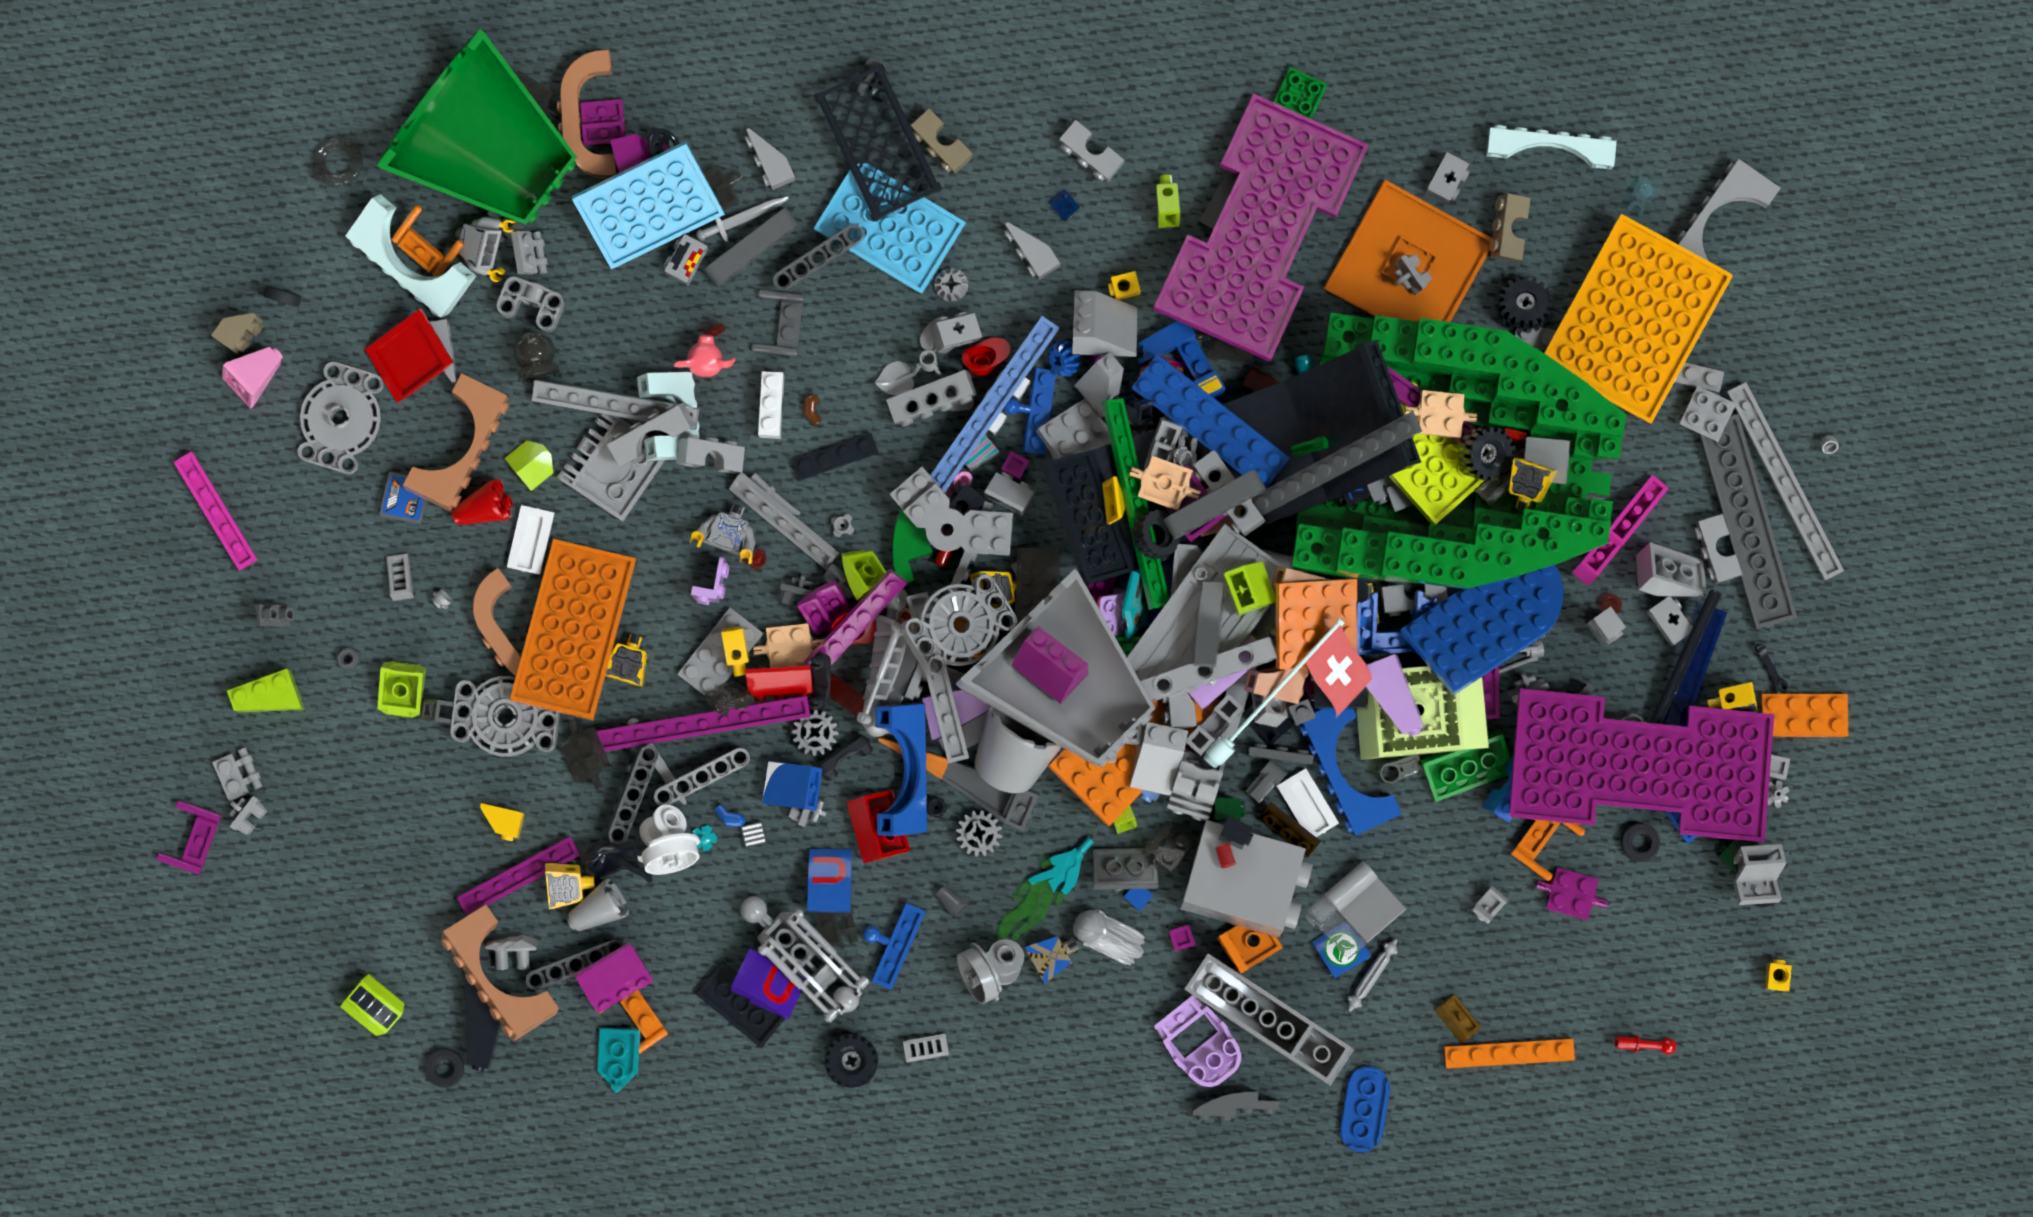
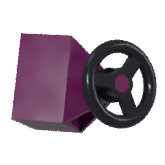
M658 128L650 133L648 141L636 134L610 140L619 173L670 149V140L674 146L680 144L677 137L667 129ZM663 135V140L654 144L655 137Z

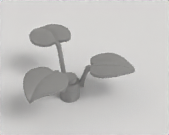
M935 320L930 322L921 334V347L926 351L921 353L920 363H917L912 373H910L909 366L904 362L895 361L888 364L875 381L882 391L897 396L913 390L915 384L911 377H914L920 368L928 372L934 370L940 379L944 378L937 367L938 363L935 355L937 349L930 327L936 323ZM953 348L938 351V353L945 354ZM955 386L950 387L947 392L949 398L954 397L957 390ZM972 397L973 401L961 405L958 402L953 404V408L950 411L970 410L974 405V397Z

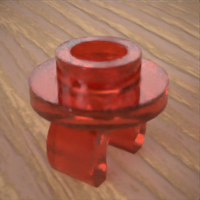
M754 549L752 563L749 564L752 569L758 570L766 563V553L762 549ZM743 558V561L749 564V559Z

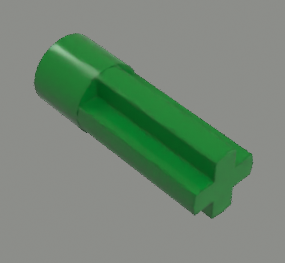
M1325 436L1296 444L1291 447L1293 456L1297 457L1328 448V440Z

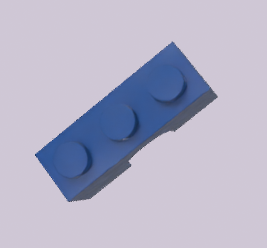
M1513 756L1504 770L1509 774L1507 783L1500 790L1493 789L1482 806L1487 811L1507 822H1510L1512 819L1508 817Z

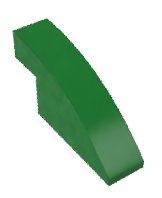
M901 508L894 532L893 561L895 573L905 579L906 585L915 582L909 562L932 555L933 553L925 528L916 527Z

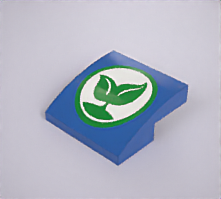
M1348 921L1312 941V944L1334 979L1371 957L1359 935Z

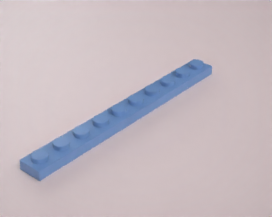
M1041 316L930 475L944 492L949 488L1058 332L1059 327L1045 317Z

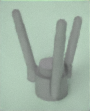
M1537 640L1520 651L1525 652V656H1529V658L1499 669V674L1529 662L1538 661V657L1544 656L1542 640Z

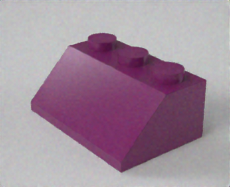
M1039 626L1024 641L1011 665L1016 671L1059 704L1089 674L1087 662Z
M630 942L574 974L597 1013L609 1009L613 1004L626 999L630 994L645 988L654 981L644 961Z

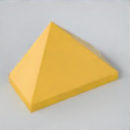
M1112 477L1102 483L1107 524H1112L1121 519L1125 510L1123 494L1117 477Z

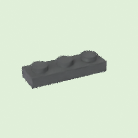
M1254 744V747H1249L1248 751L1249 757L1312 765L1313 756L1309 755V751L1296 750V753L1288 752V748L1275 747V750L1266 749L1267 745Z

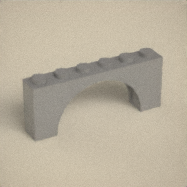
M1740 159L1735 164L1733 162L1730 163L1725 170L1727 174L1725 179L1717 181L1713 187L1715 191L1713 196L1705 198L1701 204L1703 208L1701 213L1693 215L1689 221L1691 225L1687 232L1683 230L1676 240L1679 242L1678 245L1707 261L1709 260L1704 252L1702 235L1705 223L1715 209L1734 201L1753 202L1766 209L1780 190L1779 186Z

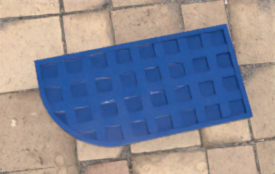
M1552 565L1514 578L1469 589L1463 588L1403 627L1400 633L1454 696L1546 635L1552 629L1559 617L1563 604L1564 591L1560 573L1557 567Z

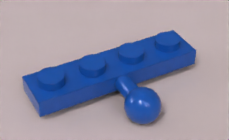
M1034 368L1029 405L1019 404L1016 399L1011 398L1003 409L1009 415L1016 414L1017 412L1027 413L1022 452L1037 455L1045 454L1046 445L1036 433V430L1049 422L1056 377L1055 371Z
M906 903L891 938L880 934V931L875 926L865 928L863 931L865 941L868 943L877 941L887 946L872 982L892 990L926 911Z

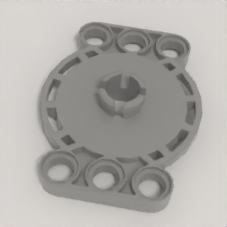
M330 362L325 365L323 371L324 376L328 380L314 387L302 404L300 423L303 434L308 442L302 443L299 446L298 456L303 461L344 474H353L358 469V461L354 455L368 448L378 434L381 412L374 394L382 391L384 382L376 374L337 362ZM332 366L339 368V375L334 378L328 375V370ZM353 372L358 373L360 376L359 381L355 384H351L348 381L349 374ZM373 378L378 379L380 382V386L376 390H371L368 387L369 381ZM322 387L323 391L318 393L315 398H312L313 394ZM308 401H310L311 405L309 407L308 414H305V408L308 404ZM373 404L376 407L377 417H374V411L371 406ZM340 410L346 411L348 421L336 425L333 421L334 414ZM304 419L308 420L309 432L305 429ZM374 422H377L373 435H371L370 433L373 429ZM367 438H369L368 442L364 446L359 448V445L364 443V441ZM307 446L312 447L314 451L310 458H305L302 455L303 449ZM325 453L333 454L334 460L331 464L323 462L322 457ZM352 459L354 467L351 470H345L342 466L344 460Z

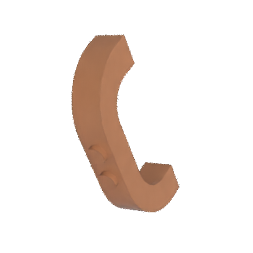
M601 50L587 53L571 64L562 80L561 101H557L558 114H562V122H559L560 135L563 134V139L577 156L575 159L577 162L576 166L592 177L608 179L618 174L614 154H594L583 146L579 99L581 87L588 79L595 76L612 75L611 54L609 50Z
M497 568L481 582L476 591L473 603L474 618L479 630L484 635V638L481 640L488 649L493 648L497 653L494 657L500 666L505 664L509 671L516 676L521 656L500 629L493 615L496 600L512 588L503 573Z

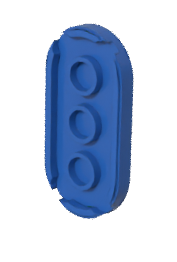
M1362 1067L1356 1070L1347 1082L1340 1123V1136L1343 1143L1349 1149L1356 1152H1367L1375 1148L1383 1136L1390 1083L1386 1075L1378 1068Z

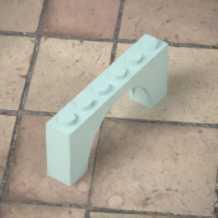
M381 194L373 197L348 231L346 237L354 247L360 248L369 260L380 265L384 273L394 277L402 288L408 289L417 301L428 306L431 313L440 318L448 315L476 275L461 262L453 265L445 274L436 277L423 276L407 268L397 257L390 239V223L396 207Z

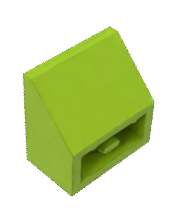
M1263 561L1244 565L1223 574L1222 578L1237 617L1276 603V595Z

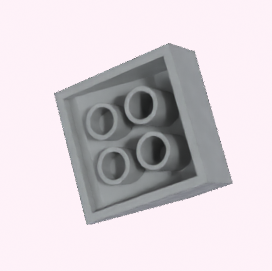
M1075 290L1072 354L1107 355L1111 353L1113 356L1136 357L1137 307L1097 291Z

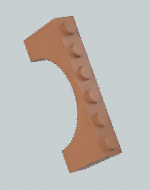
M462 373L452 390L453 397L460 400L470 410L474 418L475 434L469 451L456 464L442 470L428 471L412 467L403 484L405 490L448 511H451L453 507L456 508L461 499L459 494L462 488L466 489L471 480L469 475L472 469H477L481 460L479 458L481 452L487 450L490 444L489 437L491 433H495L499 427V417L507 412L510 405L507 395Z
M1277 566L1272 587L1276 588V583L1329 579ZM1276 666L1266 670H1249L1244 690L1268 697L1293 669H1276ZM1300 668L1273 698L1298 704L1299 699L1303 695V684L1308 676L1309 669Z
M484 905L444 930L441 936V943L447 951L450 950L452 952L455 964L459 968L462 967L466 972L465 977L471 985H475L481 1001L487 1002L491 1008L490 1013L495 1020L499 1019L503 1025L502 1030L505 1035L515 1041L556 1015L559 1007L547 991L532 997H514L499 991L488 981L481 968L479 952L481 943L496 928L498 921L487 905Z

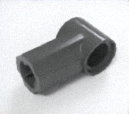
M1272 759L1259 773V777L1245 791L1258 803L1287 775V772Z

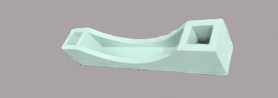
M1495 125L1494 128H1490L1488 131L1486 156L1508 158L1527 148L1551 146L1575 154L1591 168L1612 170L1614 167L1617 141H1612L1610 137L1601 136L1599 139L1590 138V135L1579 134L1578 137L1569 136V133L1557 132V135L1548 134L1546 130L1527 132L1528 129L1520 127L1515 128V130H1508L1506 126Z

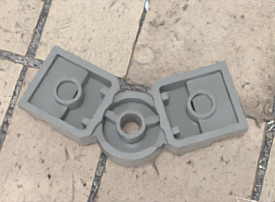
M923 466L890 493L891 497L916 527L926 528L927 538L935 548L942 551H953L962 547L966 553L1010 556L1013 513L970 509L963 515L960 511L949 508L950 498ZM946 523L951 524L954 529L953 533L950 535L943 534L941 531L942 525Z

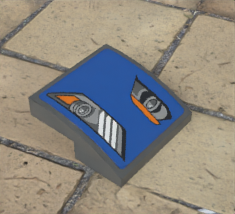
M389 472L380 517L421 525L427 500L404 489L403 484L407 475Z

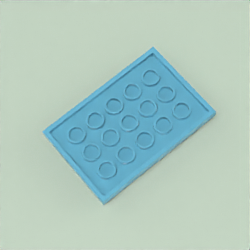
M686 141L572 196L575 206L611 269L725 215Z
M864 164L860 169L863 177L872 178L875 167ZM849 170L815 225L814 230L829 239L849 225L861 226L865 231V238L849 251L922 295L966 222L926 198L884 216L877 222H873L867 203L851 170ZM877 170L874 178L879 182L886 183L889 176ZM890 177L889 185L900 188L902 184ZM873 183L869 188L872 196L881 197L884 186ZM903 185V190L910 193L915 192L910 188L906 187L905 185ZM887 188L884 199L895 202L899 192L895 189ZM901 193L898 204L913 197L909 194ZM882 202L878 209L881 213L894 206L890 203ZM856 228L850 231V238L852 240L859 238V231ZM839 240L834 241L836 244L842 247V244Z

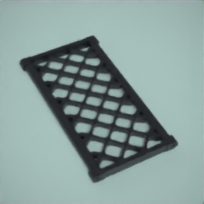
M883 63L813 96L827 119L867 203L873 222H877L884 216L942 190L941 184L936 181L885 74L886 69ZM874 73L878 77L873 84L862 80ZM858 82L857 89L854 93L843 89L846 86ZM862 83L872 87L868 98L857 94ZM874 89H884L887 96L884 102L880 103L872 100L871 97ZM839 91L835 102L826 100L825 96ZM843 92L853 96L849 107L838 103ZM857 97L867 101L863 112L852 108ZM871 102L881 106L877 117L866 112ZM838 106L848 110L844 121L836 120L833 112ZM884 108H893L896 115L893 121L889 122L881 119L880 116ZM852 111L862 115L858 126L847 122ZM866 116L876 120L872 131L861 127ZM879 122L890 125L888 135L884 136L876 133L875 130ZM847 125L857 129L853 140L844 138L842 131ZM893 127H902L905 135L901 141L890 138ZM861 130L871 134L867 145L856 141ZM874 136L885 139L883 149L878 150L871 147L870 144ZM888 141H893L900 145L896 155L885 152ZM856 144L866 148L862 159H854L851 152ZM902 146H911L914 154L910 160L899 157ZM869 150L880 153L878 163L873 164L866 161L865 158ZM883 155H888L895 159L891 169L880 166ZM897 160H902L909 164L905 174L894 171ZM864 164L875 167L872 178L863 177L860 169ZM911 165H920L923 173L919 179L908 176ZM878 169H883L890 173L886 183L875 180L874 177ZM892 174H897L904 178L900 188L889 185ZM906 179H911L918 183L914 193L903 190ZM873 183L884 186L881 197L872 196L869 188ZM920 184H929L930 190L917 195ZM887 188H892L899 192L895 202L884 199ZM901 193H906L913 197L898 204ZM882 202H887L894 206L881 213L878 209Z

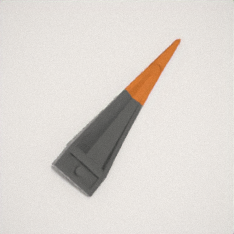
M884 737L878 738L879 742L902 755L898 742ZM926 751L927 771L960 791L1003 823L1024 831L1040 792L1031 788L1022 793L1001 791L985 782L975 767L957 761L948 763L947 758Z

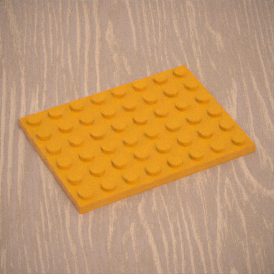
M1620 214L1544 353L1587 382L1614 405L1651 424L1733 274L1627 216Z

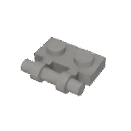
M529 231L512 232L511 236L518 274L533 275L538 273V271L539 275L547 274L546 265H548V261L544 256L543 247H545L544 239L541 238V232H533L532 234Z
M246 748L238 751L241 759L237 761L234 755L230 754L212 762L230 802L249 794L247 785L252 783L255 790L263 787L260 782L261 776L259 772H256L252 763L254 761L252 755L248 754ZM245 766L249 776L243 778L239 767Z

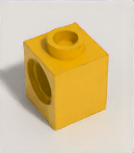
M1136 271L1111 277V283L1108 284L1110 296H1115L1117 300L1137 296L1141 293ZM1120 282H1126L1130 288L1127 291H1120L1117 285Z
M1773 959V963H1767L1764 989L1789 991L1792 966L1786 965L1784 960ZM1776 969H1780L1783 972L1781 981H1776L1773 977Z

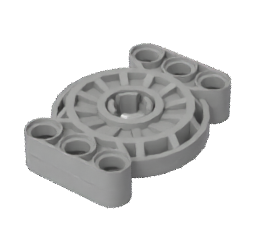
M984 574L975 577L971 586L955 584L935 591L923 604L919 619L913 618L902 623L901 633L923 671L927 675L934 676L943 673L946 669V664L963 666L981 660L994 647L999 631L1012 630L1016 627L1017 618L993 577ZM981 579L987 583L986 590H982L979 586ZM953 588H960L963 591L954 592ZM945 591V595L936 598L938 594ZM992 598H995L998 601V607L996 609H994L990 604ZM1003 616L1007 617L1009 620V625L1007 627L1003 626L1001 623V619ZM956 618L966 620L963 633H959L954 629L953 622ZM910 623H913L917 628L915 634L909 632L908 626ZM922 641L927 644V651L925 653L919 648ZM982 652L981 655L973 659V655ZM964 658V660L966 661V662H955V659ZM932 660L938 663L937 671L931 669L930 663Z
M498 676L482 683L478 688L472 682L463 680L456 686L450 732L455 741L465 743L472 738L481 749L500 757H513L523 754L535 745L543 752H551L557 744L560 713L510 701L514 684L504 683V680L515 681L516 677ZM498 681V684L492 685L489 688L486 687L489 684ZM465 685H470L472 688V692L468 696H463L461 693L462 687ZM463 706L469 708V714L466 717H460L459 709ZM504 709H511L515 718L506 725L502 724L499 720L500 712ZM549 715L553 716V725L545 727L543 724L544 718ZM464 727L467 732L466 736L461 739L457 738V729ZM544 737H550L551 745L548 748L541 746V740ZM483 740L485 743L491 745L490 750L484 747L479 741ZM523 745L527 746L519 751L514 752V749L519 748ZM498 748L508 750V753H498L495 751Z

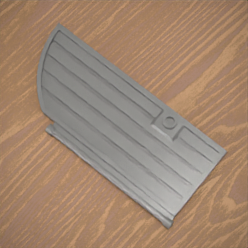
M1224 524L1128 655L1127 659L1138 679L1142 681L1194 663L1203 581L1224 582L1222 576L1225 572L1263 561L1272 585L1277 566H1285ZM1225 586L1218 654L1240 647L1270 605L1237 617ZM1200 667L1198 669V673L1202 677H1207L1210 674L1207 667ZM1217 680L1209 682L1208 684L1213 686ZM1159 681L1157 687L1161 691H1166L1169 689V684L1166 681ZM1198 686L1195 687V688H1192V689H1189V690H1186V691H1183V692H1180V693L1171 695V696H1169V697H1175V696L1184 695V694L1193 692V691H1195V690L1198 688Z

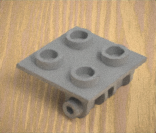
M1697 386L1690 398V403L1681 419L1680 425L1718 442L1736 403Z

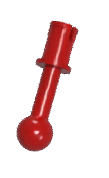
M1638 1035L1634 1037L1616 1036L1614 1042L1616 1049H1627L1638 1052L1639 1048L1655 1049L1670 1055L1677 1048V1044L1672 1038H1664L1662 1041L1640 1040Z

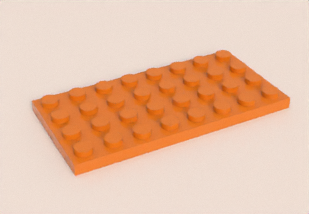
M553 539L510 701L594 721L636 558Z
M1218 698L1203 710L1192 699L1195 704L1197 726L1190 729H1182L1188 731L1187 738L1212 714L1214 708L1220 703ZM1159 699L1152 702L1155 709L1150 713L1152 718L1148 722L1166 726L1162 720V714L1165 712L1164 703ZM1125 743L1117 752L1116 762H1107L1102 768L1099 765H1092L1065 748L1048 765L1107 827L1143 792V790L1129 787L1136 745Z

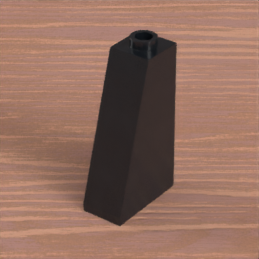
M466 983L467 1064L472 1065L471 1069L484 1072L485 1069L491 1068L502 1024L499 1019L495 1020L490 1013L491 1008L487 1002L481 1001L475 985Z

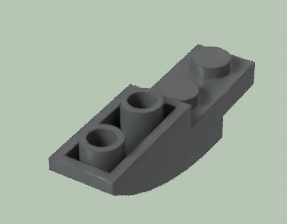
M1258 1092L1232 1093L1217 1097L1192 1110V1115H1197V1120H1210V1116H1218L1219 1121H1231V1117H1236V1108H1240V1113H1253V1109H1262V1114H1274V1110H1279L1280 1101L1258 1100Z

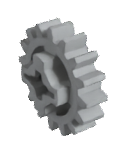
M816 709L811 717L801 718L800 723L794 722V725L798 728L792 731V734L797 735L793 741L800 742L797 747L799 750L803 747L806 748L805 754L812 751L813 756H816L817 751H820L824 755L825 748L830 751L832 750L830 743H837L833 739V736L839 735L838 732L833 731L837 724L830 723L833 719L832 716L825 718V711L818 715V710ZM820 719L822 721L819 724H812L809 720ZM804 726L806 728V736L802 739L801 730ZM829 727L830 731L828 740L824 737V730ZM812 728L821 729L818 738L816 736L810 738L812 734L810 730ZM819 742L822 746L811 747L809 744Z
M982 810L980 815H976L975 811H972L973 817L970 818L968 815H965L966 822L959 821L962 829H956V832L961 834L957 841H963L960 847L961 849L967 847V854L974 851L975 857H978L979 852H982L985 857L987 850L992 853L994 852L993 845H1000L996 840L1002 838V835L997 834V831H1000L1002 827H996L995 824L998 822V819L992 821L991 813L986 817ZM979 819L987 821L991 827L981 825ZM972 822L973 828L970 832L965 833L966 827ZM976 824H978L981 831L986 833L982 835V844L978 837L973 836V833H976ZM994 834L993 840L986 846L985 841L987 837ZM973 840L977 842L979 848L971 846L967 841Z

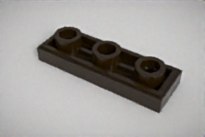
M1272 802L1267 805L1258 817V819L1290 844L1306 848L1304 855L1307 857L1311 855L1321 842V840Z

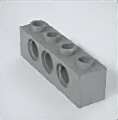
M963 370L889 398L886 401L894 423L897 425L901 424L904 427L913 424V419L919 417L926 419L933 416V412L941 410V412L953 408L952 405L958 402L961 405L973 401L972 397L977 396L969 372ZM955 386L957 393L954 397L949 398L947 394L948 389ZM931 394L937 396V401L934 405H929L928 397ZM915 401L917 403V410L910 413L908 406L911 402Z
M1215 450L1194 464V467L1197 469L1194 471V474L1200 482L1205 480L1209 486L1206 489L1209 494L1235 480ZM1219 472L1221 474L1218 482L1210 481L1212 473ZM1250 499L1224 513L1225 517L1230 515L1233 519L1231 525L1238 534L1242 532L1244 536L1265 522V519ZM1239 506L1246 508L1245 514L1241 517L1235 516V510Z

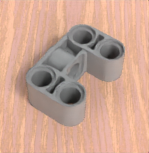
M510 277L506 280L497 301V310L505 318L515 316L521 302L540 309L536 323L540 330L545 333L555 330L565 306L564 299L559 293L518 277ZM513 283H519L520 289L517 292H511L510 286ZM552 298L560 300L557 307L549 306V301ZM507 302L512 303L513 307L509 312L502 311L503 304ZM544 318H551L552 323L550 326L543 327L541 325Z

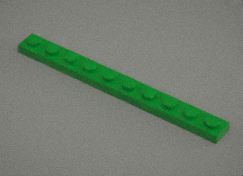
M1124 399L1106 400L1101 403L1133 536L1132 528H1134V522L1142 514L1148 513L1149 509L1147 500L1138 497L1142 479L1130 476V472L1136 473L1131 471L1132 467L1139 469ZM1151 525L1149 527L1150 537L1157 545L1153 526ZM1133 540L1149 610L1164 608L1169 601L1160 558L1151 559L1145 557L1136 548Z

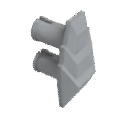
M522 934L517 937H507L487 942L485 949L495 951L496 970L508 969V951H516V968L525 970L530 968L529 951L537 950L538 940Z

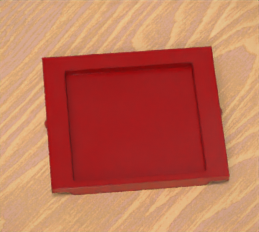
M418 309L365 349L397 403L412 395L454 363L422 309Z

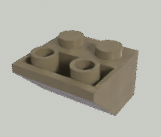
M254 313L223 318L211 336L239 356L241 352L244 354L248 350L251 338L261 332L263 321Z

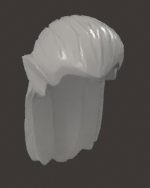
M1099 909L1080 913L1073 923V933L1082 945L1103 953L1122 964L1131 965L1135 962L1134 958H1140L1144 953L1141 944L1145 943L1143 940L1145 936L1141 932L1114 918L1106 916Z

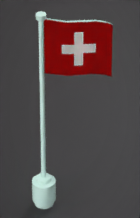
M1340 617L1336 619L1335 625L1230 738L1219 736L1205 751L1204 759L1212 767L1222 766L1235 752L1233 748L1235 744L1232 741L1304 663H1306L1317 685L1331 701L1337 717L1372 680L1366 663L1349 643L1341 627L1345 622Z

